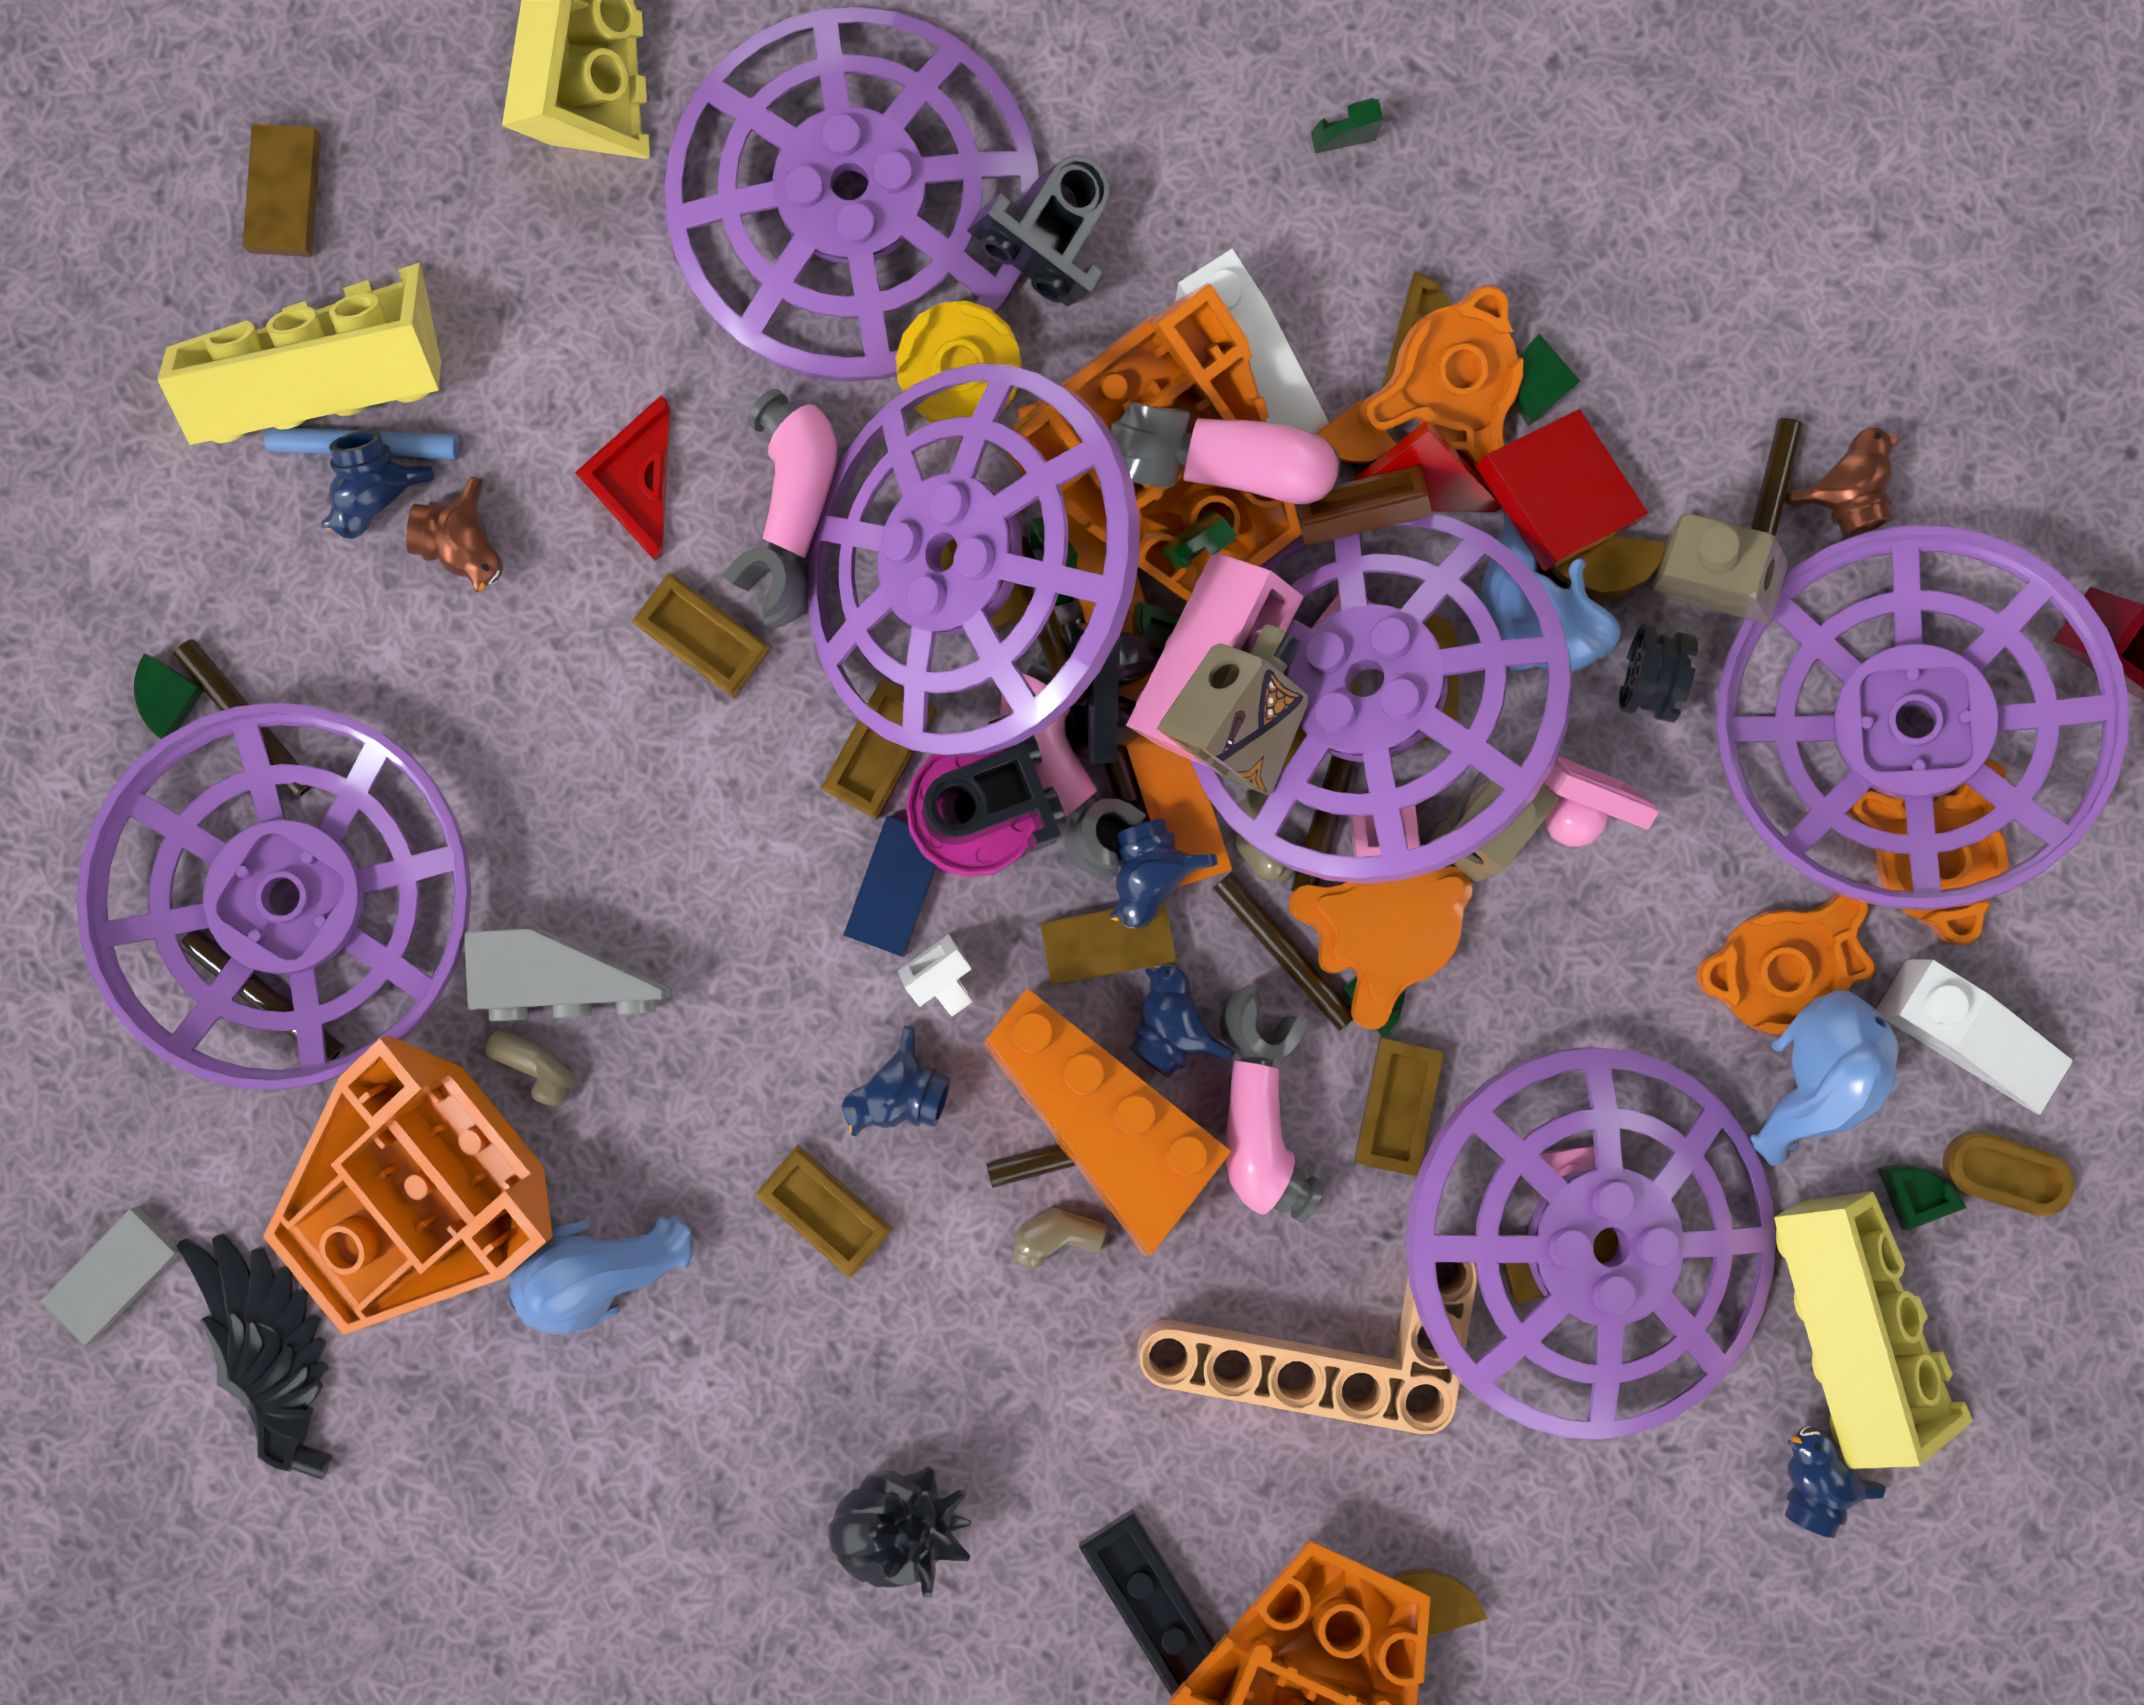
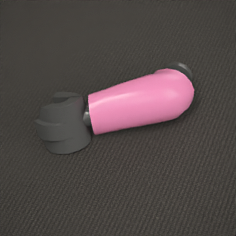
M772 389L764 393L755 402L748 415L749 425L756 431H763L764 438L769 442L768 455L775 462V477L770 508L762 539L769 543L767 548H754L743 552L722 575L731 584L749 591L763 575L768 572L772 573V585L763 604L764 625L772 629L793 622L804 614L808 607L807 573L795 562L798 556L806 558L837 466L838 449L834 430L824 413L815 405L808 404L799 407L793 402L788 403L787 396L779 389Z
M1135 402L1129 404L1120 421L1112 423L1111 434L1121 449L1132 481L1140 484L1173 487L1178 479L1181 465H1185L1184 481L1241 490L1287 503L1310 504L1322 499L1332 490L1340 472L1341 461L1338 452L1332 445L1314 433H1308L1302 429L1248 420L1197 419L1193 433H1189L1190 412Z
M1042 650L1038 655L1042 664H1033L1026 674L1022 673L1035 695L1053 680ZM1003 694L1000 717L1014 712ZM1069 708L1048 727L1034 734L1042 757V762L1034 765L1043 789L1051 786L1055 789L1065 817L1069 815L1072 819L1065 833V848L1070 860L1079 869L1098 878H1113L1118 875V868H1120L1118 855L1116 852L1104 848L1099 843L1096 836L1098 820L1105 819L1125 830L1141 824L1146 814L1120 799L1105 798L1098 801L1093 794L1098 789L1079 761L1065 733V719L1069 715Z
M1256 984L1247 985L1235 992L1228 1004L1223 1008L1220 1018L1221 1036L1226 1045L1233 1049L1236 1054L1242 1056L1241 1061H1233L1228 1106L1226 1147L1232 1152L1225 1159L1229 1183L1240 1200L1254 1212L1262 1215L1269 1212L1272 1208L1282 1213L1291 1209V1217L1303 1223L1317 1209L1323 1195L1324 1182L1314 1176L1305 1180V1172L1294 1166L1295 1154L1285 1147L1280 1117L1279 1069L1272 1066L1274 1059L1283 1058L1294 1051L1302 1040L1309 1023L1298 1017H1283L1275 1034L1270 1040L1265 1042L1260 1038L1256 1030L1258 1010L1262 1005Z

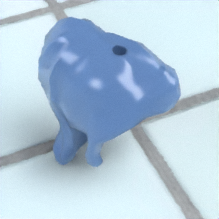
M1504 511V529L1499 542L1514 552L1543 585L1561 621L1570 652L1571 671L1583 669L1597 659H1602L1612 653L1620 640V625L1611 613L1587 597L1583 578V569L1586 566L1585 560L1578 558L1571 563L1568 570L1571 579L1570 588L1563 589L1555 585L1551 578L1539 574L1536 558ZM1490 558L1484 573L1479 599L1484 603L1499 630L1501 641L1543 637L1538 618L1523 590L1499 563ZM1548 664L1506 667V669L1515 672L1534 667L1548 670Z
M1835 990L1829 994L1814 998L1802 1008L1789 1027L1783 1032L1782 1036L1771 1043L1772 1049L1780 1052L1794 1040L1791 1064L1797 1088L1779 1100L1761 1131L1750 1136L1754 1150L1763 1155L1770 1165L1777 1166L1785 1162L1789 1157V1152L1798 1148V1141L1801 1139L1820 1137L1853 1129L1881 1109L1895 1085L1897 1075L1895 1066L1899 1047L1893 1030L1884 1020L1882 1014L1848 990Z
M675 1215L670 1219L661 1216L657 1219L653 1230L645 1235L622 1240H593L587 1236H571L590 1228L587 1221H579L552 1229L553 1238L511 1273L509 1282L511 1288L509 1294L510 1306L525 1325L532 1327L538 1332L559 1335L587 1330L603 1320L618 1314V1306L609 1308L615 1295L650 1286L678 1265L684 1269L688 1268L693 1257L691 1228L681 1223L680 1219Z

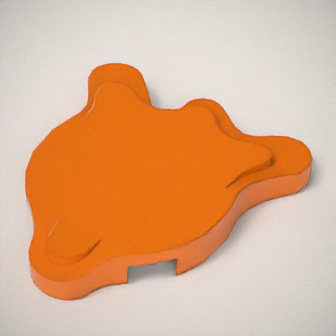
M1490 285L1476 287L1461 301L1433 310L1420 318L1408 331L1398 351L1395 370L1389 382L1361 404L1359 416L1362 423L1370 430L1385 431L1411 419H1416L1420 425L1427 421L1454 450H1459L1465 456L1469 465L1479 473L1475 466L1486 454L1505 446L1503 423L1508 410L1517 397L1523 378V358H1518L1515 343L1509 333L1513 332V329L1508 320L1509 302L1504 292Z
M1985 760V765L2006 780V771L2001 764L1993 760ZM1964 783L1950 795L1943 794L1933 797L1935 833H1945L1969 825L1989 814L1996 807ZM1869 789L1847 812V815L1853 820L1873 829L1898 835H1908L1905 799L1887 796ZM2001 830L1977 843L1953 851L1937 853L1941 890L1968 886L1998 876L2008 870L2009 859L2006 841ZM1875 849L1877 872L1882 887L1889 890L1913 891L1909 854H1894ZM1991 898L1965 906L1934 910H1901L1932 927L1934 932L1944 942L1953 945H1964L1973 942L1980 936L1984 915L1991 906V903H1988Z
M1451 866L1400 881L1368 884L1345 882L1333 887L1305 885L1296 888L1290 894L1288 906L1294 918L1312 926L1318 932V960L1322 970L1331 974L1341 972L1347 968L1355 971L1357 983L1352 1001L1351 1015L1358 1026L1374 1030L1386 1024L1400 993L1408 986L1431 977L1443 968L1453 956L1461 937L1464 908L1472 896V884L1467 874L1458 867Z
M1835 893L1824 904L1809 911L1783 909L1754 915L1734 929L1716 953L1704 958L1700 962L1696 971L1697 984L1704 994L1720 999L1739 1020L1751 1028L1770 1035H1782L1802 1008L1814 998L1829 994L1835 990L1849 991L1853 983L1866 981L1873 976L1875 963L1861 946L1857 937L1859 928L1868 914L1869 903L1849 899Z

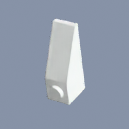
M1230 249L1178 282L1175 302L1202 285L1210 283L1246 335L1253 357L1249 359L1257 390L1259 396L1264 397L1270 417L1266 419L1267 423L1290 426L1314 434L1329 424L1267 301L1233 249Z
M1907 959L1876 1009L1889 1023L2039 1115L2073 1062L2071 1058L1991 995L1935 960Z

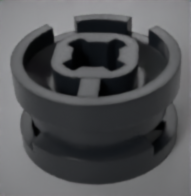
M1642 624L1637 630L1628 651L1629 667L1627 669L1626 681L1619 691L1620 711L1633 714L1640 705L1642 710L1653 712L1655 719L1674 723L1681 714V709L1674 708L1676 701L1687 702L1696 668L1691 667V659L1688 655H1697V637L1681 632H1676L1672 637L1665 635L1657 637L1654 626Z

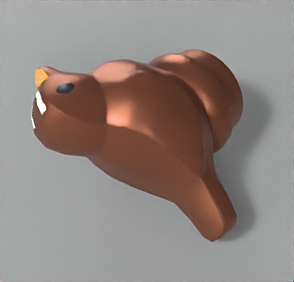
M1868 427L1861 430L1851 441L1847 453L1822 480L1809 488L1786 494L1788 505L1817 504L1833 510L1831 520L1834 525H1839L1844 538L1866 533L1890 522L1894 518L1889 507L1892 499L1885 489L1892 479L1893 467L1889 459L1890 452L1893 446L1900 441V437L1889 435L1877 427Z
M472 476L460 497L445 507L433 501L429 502L428 505L416 503L412 505L407 523L406 545L409 554L421 555L425 561L439 559L445 570L459 577H467L473 583L475 592L480 593L485 586L493 585L501 578L503 563L498 552L491 546L477 511L483 479Z

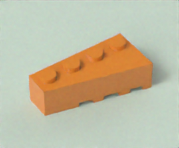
M1026 988L984 1042L983 1046L1030 1108L1036 1112L1061 1149L1074 1162L1093 1187V1191L1128 1233L1129 1238L1143 1256H1152L1232 1151L1028 988Z

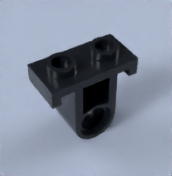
M1081 155L1069 156L1062 159L1035 181L1013 217L1005 212L1011 201L1000 193L979 210L967 231L980 240L982 250L989 257L999 263L1013 265L1031 279L1032 287L1041 296L1055 303H1063L1068 307L1089 294L1103 273L1094 264L1082 271L1072 261L1106 207L1110 196L1108 178L1105 171L1096 161ZM1061 184L1072 190L1077 200V207L1068 204L1063 198Z
M1008 715L989 721L988 725L998 722L999 720L1005 718ZM1034 735L1017 745L1005 748L1003 752L952 770L936 778L926 791L921 811L923 825L928 833L939 842L950 845L967 843L1032 818L1036 831L1032 832L1027 839L1031 852L1055 844L1061 837L1058 825L1066 823V818L1055 789L1052 786L1043 789L1034 765L1042 762L1041 753ZM946 794H961L972 804L973 816L963 824L955 825L948 823L938 813L937 802Z

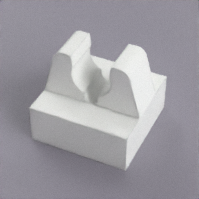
M949 934L898 970L904 988L919 1007L936 996L953 1017L973 1002L967 990L959 981V978L972 968L963 952Z

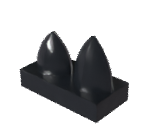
M1088 623L1071 624V655ZM1120 632L1119 638L1101 671L1085 690L1086 700L1079 706L1070 708L1068 739L1077 755L1092 764L1116 762L1117 749L1126 746L1141 735L1126 726L1136 706V702L1126 697L1118 696L1119 687L1136 682L1153 672L1163 652L1155 644L1140 636Z

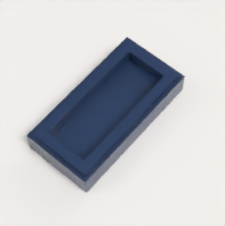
M886 816L843 934L846 937L904 957L937 868L933 862L921 853L910 834L908 823Z

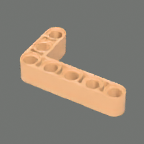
M1457 1262L1458 1271L1456 1277L1451 1283L1438 1287L1447 1317L1460 1343L1466 1349L1477 1284V1273L1474 1263ZM1409 1276L1394 1360L1175 1320H1159L1150 1324L1142 1332L1138 1342L1139 1361L1144 1375L1153 1384L1163 1388L1418 1434H1434L1443 1430L1450 1423L1455 1412L1460 1384L1438 1356L1435 1349H1423L1417 1344V1334L1422 1324L1409 1285ZM1164 1338H1173L1181 1342L1185 1346L1183 1359L1172 1367L1156 1365L1150 1359L1149 1353L1157 1341ZM1227 1350H1238L1248 1357L1246 1370L1234 1379H1225L1213 1371L1216 1358ZM1292 1361H1301L1311 1367V1375L1308 1382L1297 1390H1287L1278 1384L1280 1370L1285 1364ZM1355 1373H1366L1373 1377L1374 1386L1371 1393L1360 1401H1350L1343 1398L1342 1386L1344 1381ZM1421 1384L1434 1386L1436 1388V1399L1428 1410L1414 1413L1406 1409L1408 1393L1414 1387Z

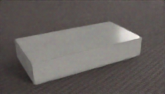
M139 1206L131 1208L64 1275L40 1302L84 1346L95 1342L178 1257L180 1251L177 1248V1244Z

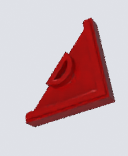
M662 395L575 472L655 561L663 555L671 410L670 404Z
M1427 421L1423 422L1351 480L1354 481L1415 465H1422L1430 506L1433 512L1495 513L1502 507L1485 480Z

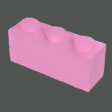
M1220 553L1211 554L1202 574L1194 585L1193 592L1173 632L1166 641L1165 648L1144 690L1137 699L1136 706L1126 726L1161 748L1207 766L1157 730L1162 718L1212 646L1223 643L1250 653L1265 624L1272 625L1285 632L1287 631L1304 596L1271 570Z

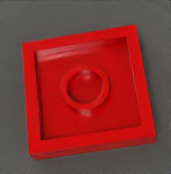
M1580 409L1486 454L1475 466L1544 572L1629 529L1649 514Z

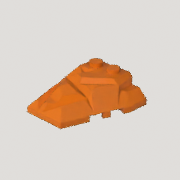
M1206 283L1180 298L1159 315L1153 314L1060 383L1063 387L1077 394L1096 412L1110 433L1112 423L1121 420L1131 402L1190 412L1189 433H1193L1197 419L1266 422V419L1270 418L1264 397L1259 396L1249 359L1253 357L1247 337L1210 283ZM1039 399L1034 404L1036 406L1035 409L1011 427L1012 430L1027 438L1039 450L1047 462L1082 443L1073 426L1052 405L1042 399ZM1004 450L1022 476H1025L1027 473L1023 466L1008 451ZM1181 465L1178 479L1173 487L1151 486L1133 482L1139 514L1138 567L1186 601L1189 600L1194 585L1202 574L1211 554L1205 549L1192 560L1190 567L1174 568L1160 549L1208 511L1212 510L1223 516L1237 534L1234 537L1236 540L1217 553L1256 566L1262 565L1302 535L1293 503L1241 490L1184 481L1185 465ZM1094 467L1059 487L1064 498L1066 514L1085 527L1091 534L1106 542L1107 517L1101 483Z
M1308 1539L1229 1632L1215 1645L1187 1680L1173 1693L1167 1705H1418L1419 1684L1424 1683L1430 1596L1425 1592Z

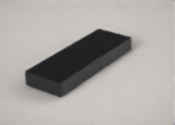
M1132 1509L1079 1542V1549L1167 1691L1172 1696L1208 1656L1217 1643Z

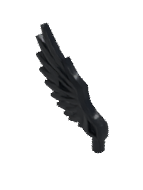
M224 1234L217 1235L212 1239L217 1261L204 1248L190 1239L186 1238L179 1241L177 1248L190 1268L211 1315L202 1318L200 1323L214 1350L217 1363V1386L231 1393L246 1407L255 1426L257 1458L278 1470L288 1472L295 1470L322 1480L328 1471L333 1456L303 1445L307 1436L311 1415L314 1411L313 1407L308 1406L321 1392L323 1384L320 1379L329 1369L324 1361L317 1363L327 1342L321 1337L313 1340L321 1318L313 1314L305 1320L308 1292L297 1290L292 1297V1272L288 1267H281L275 1276L266 1250L263 1247L251 1251V1269L249 1270L238 1249Z

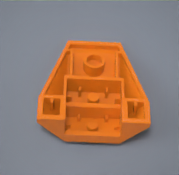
M385 1035L379 1038L339 1077L263 1238L341 1334L345 1335L499 1281L513 1273L553 1238L544 1166L463 1067L394 1037Z

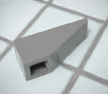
M544 929L464 932L468 1010L488 1009L489 1021L528 1019V1007L551 1005L553 1008V1018L592 1016V1003L616 1002L617 1014L656 1012L655 1000L673 998L672 988Z

